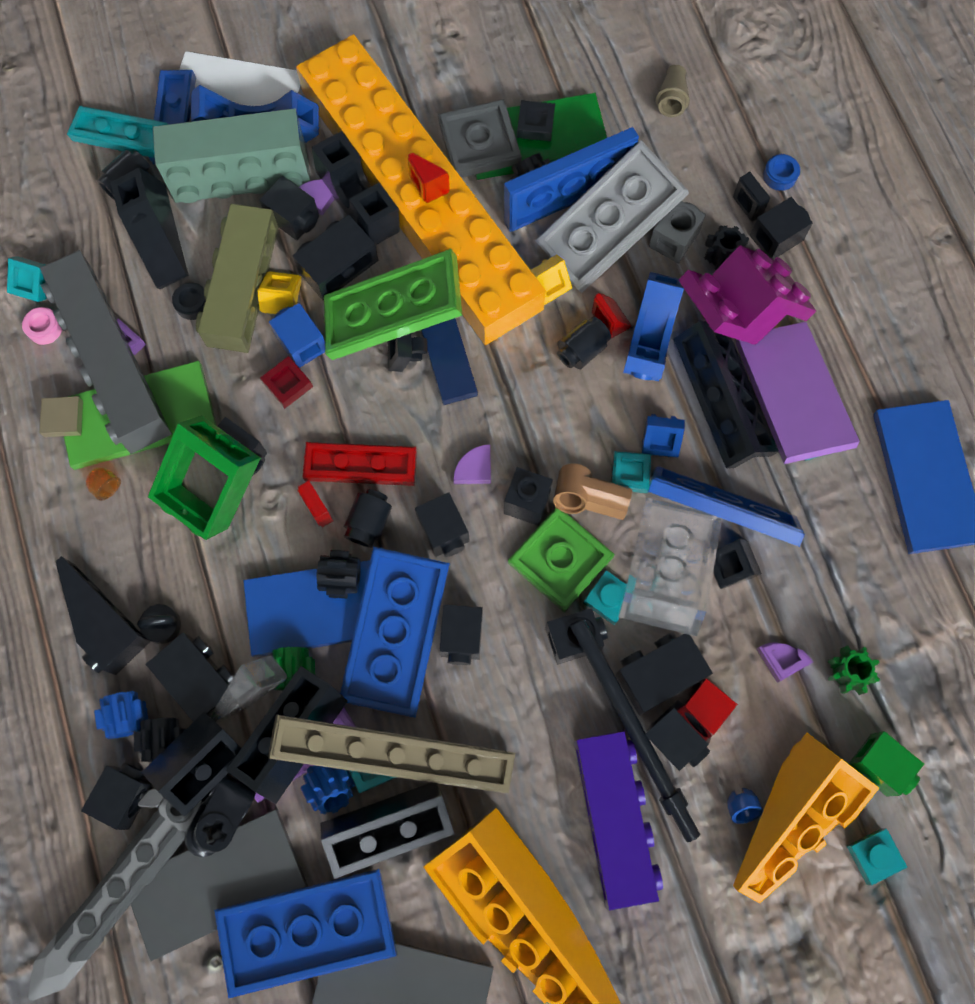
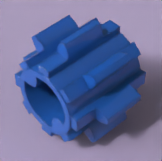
M135 691L104 696V698L99 699L100 709L94 710L97 730L102 729L104 731L105 739L134 735V732H140V721L148 720L146 702L138 699V694Z
M316 765L309 766L306 769L307 774L303 776L305 784L300 789L307 803L311 804L314 811L319 810L324 815L330 812L334 814L349 804V799L353 797L351 788L355 786V783L348 770Z

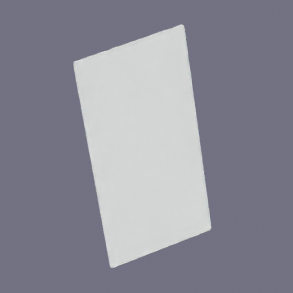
M187 51L184 54L179 69L193 70L196 76L195 88L201 85L232 102L247 106H261L273 103L291 90L298 93L300 88L297 70Z

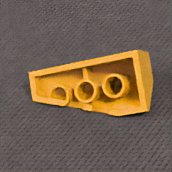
M806 732L803 738L792 747L789 756L781 765L733 887L738 892L761 903L796 872L798 867L797 860L812 849L817 853L827 845L823 839L824 836L838 824L845 829L852 823L879 787Z

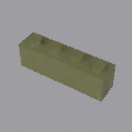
M230 204L228 216L223 217L221 221L220 232L222 239L220 247L215 248L212 264L214 270L212 278L208 279L205 284V306L203 312L200 311L196 319V331L207 347L249 353L259 312L257 290L266 272L269 270L279 229L272 209Z

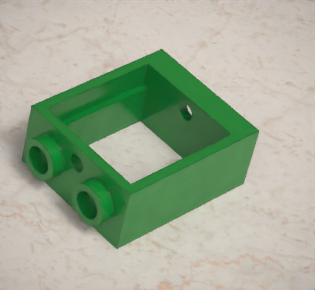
M202 415L180 422L175 429L148 498L159 505L164 512L174 516L186 525L192 533L207 540L229 528L261 458ZM195 452L229 476L214 509L182 486Z

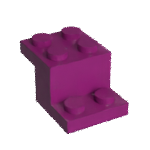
M740 245L712 275L709 273L702 275L688 269L679 279V282L714 332L754 345L763 339L786 315L807 321L817 312L809 301L811 298L809 291L802 284L794 282L791 278L792 269L779 257L775 259L769 258L760 249L753 251Z

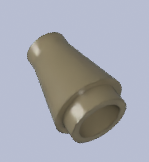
M672 65L667 69L664 81L656 96V105L660 113L667 117L680 116L690 103L686 69L680 65Z

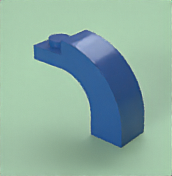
M201 85L191 91V122L296 108L305 143L319 135L318 104L293 90L277 101L261 106H247L232 102Z
M654 272L649 273L623 373L642 380L659 382V379L662 378L668 345L684 290L678 278Z

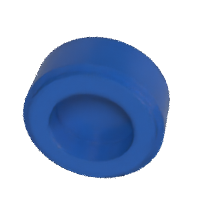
M775 155L768 160L763 172L764 181L774 190H788L795 185L800 175V166L789 155Z

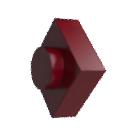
M289 356L260 377L264 386L284 409L313 388L311 381Z

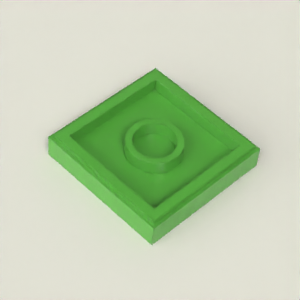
M555 508L508 559V564L565 613L609 564L615 554L567 513Z

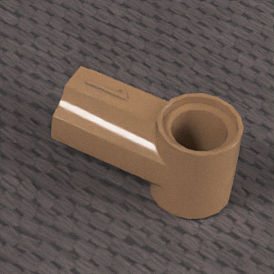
M566 464L559 471L553 503L557 509L568 514H578L586 509L624 520L631 501L632 489L593 478L591 471L583 465Z

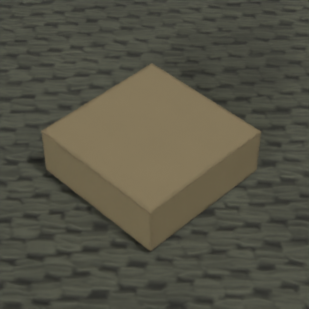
M79 396L41 398L39 433L43 437L81 436L83 400Z

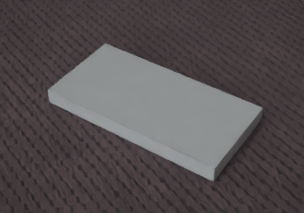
M640 140L535 241L550 258L557 254L564 259L570 281L582 293L678 205L689 192L645 143Z

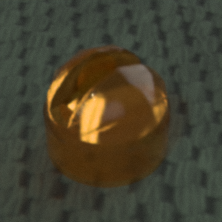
M95 468L86 477L87 489L99 501L110 498L121 484L120 478L111 470L105 468Z

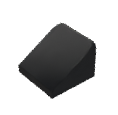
M738 539L706 554L720 589L762 574L747 540Z

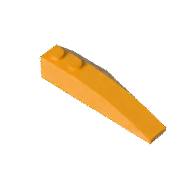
M497 808L471 826L423 866L473 935L483 945L489 940L505 956L501 962L512 973L518 968L536 986L532 992L544 1004L546 1002L550 1004H621L594 948L572 910L548 874Z

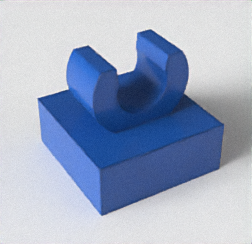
M656 414L647 416L642 439V454L678 458L685 431V420L677 419L676 416H671V418L657 417Z

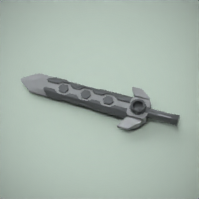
M156 789L149 790L144 795L138 806L158 808L159 810L148 820L117 858V862L79 909L68 918L35 959L28 992L29 1000L42 998L63 990L68 986L144 887L150 884L185 840L186 831L201 801L184 817ZM210 827L202 830L208 835L205 842L209 841Z

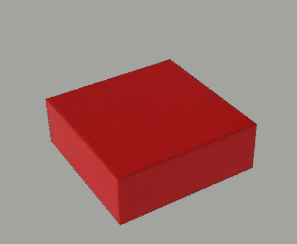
M308 480L298 486L297 491L319 527L323 528L333 522L332 517L311 482Z
M705 679L684 706L713 736L738 704L708 679Z

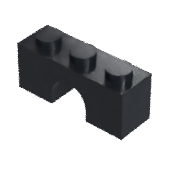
M342 131L311 147L317 175L323 180L346 215L349 214L373 240L375 245L400 232L399 208L380 183L373 186L370 185L363 172L360 155Z

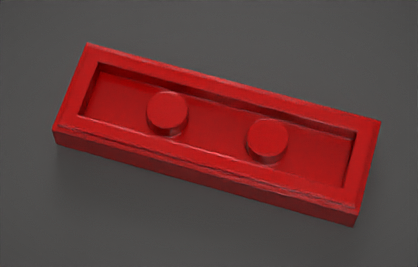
M306 442L302 477L304 481L415 486L417 448L410 446Z

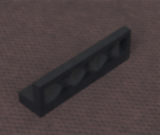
M701 320L675 337L673 340L726 469L736 468L754 457H771L778 453L779 450L732 338L714 332L707 321Z

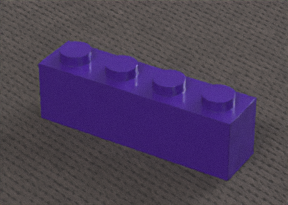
M625 731L576 740L574 746L605 908L610 911L659 902L657 891L663 890V881L658 864L652 865L649 848L654 847V837L650 822L643 823L640 806L646 805L642 782L641 780L635 781L632 765L637 764L635 745L631 740H626Z

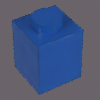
M300 302L293 307H286L280 310L272 320L268 321L275 337L299 368L325 353L324 337Z

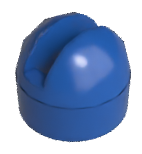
M742 788L743 793L736 795L735 791H732L727 801L731 819L737 824L754 821L763 812L759 798L753 791L747 788Z

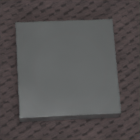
M504 99L438 114V122L449 161L461 178L513 166L522 160Z

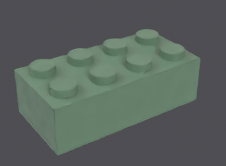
M296 108L153 127L155 164L175 203H194L198 200L209 198L226 199L232 195L247 193L262 194L268 191L281 176H284L298 187L311 181L307 148Z

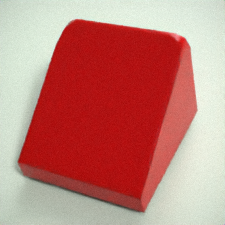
M414 153L408 155L409 176L424 202L429 203L449 193V174L447 171Z
M601 293L595 295L591 313L606 325L611 333V339L630 329L631 323L614 299Z

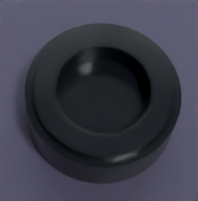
M189 282L180 285L174 291L172 303L182 318L196 320L200 311L203 312L206 302L203 286L198 283Z

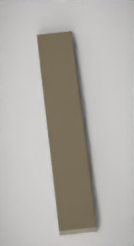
M276 715L268 758L509 794L515 753Z

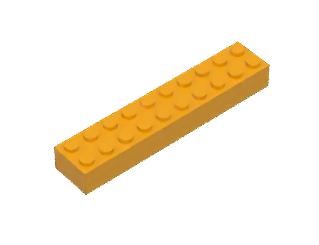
M354 34L296 66L303 94L307 99L318 104L319 116L331 133L335 135L342 131L360 155L361 166L370 185L373 186L380 183L399 208L400 228L421 258L424 259L452 249L457 255L462 315L485 346L544 310L546 290ZM414 153L447 171L449 174V193L429 203L424 202L409 176L408 155Z

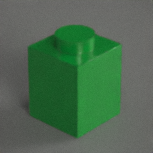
M885 731L870 734L848 763L879 787L878 790L886 797L909 794L919 783L920 776L917 773L924 765L921 760Z

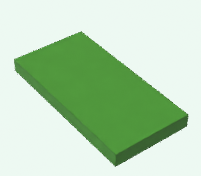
M452 249L324 295L325 354L331 360H335L462 316L457 255Z
M200 361L144 375L172 435L135 453L170 444L178 423L201 415L217 426ZM95 389L68 396H79L83 400L81 436H64L69 464L74 470L131 455L122 443L115 445L105 428V425L110 423L107 414L101 415L91 397L97 393Z

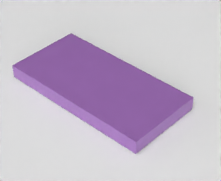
M807 322L774 328L756 345L736 340L735 344L784 464L857 448L860 441Z

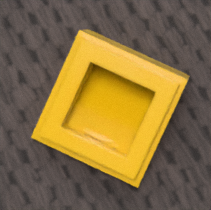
M266 272L257 290L260 312L277 314L286 307L296 305L302 281L301 276Z

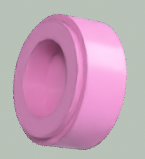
M37 307L30 310L22 321L24 333L36 344H50L62 332V328L57 322L53 310L47 307Z

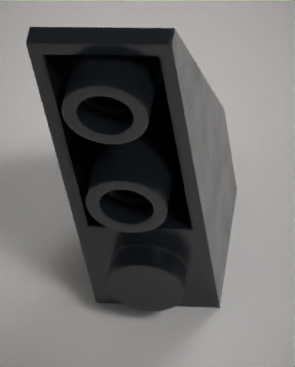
M137 168L110 182L118 214L156 288L163 289L189 276L166 185L141 168Z

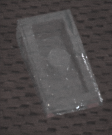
M266 656L241 665L210 718L218 722L244 711L284 682L287 674L272 656Z

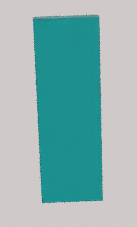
M79 106L67 135L75 142L118 151L128 150L131 153L137 151L142 156L155 158L153 127L169 124Z

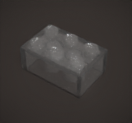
M646 497L637 530L619 618L697 636L707 613L722 518L694 508Z

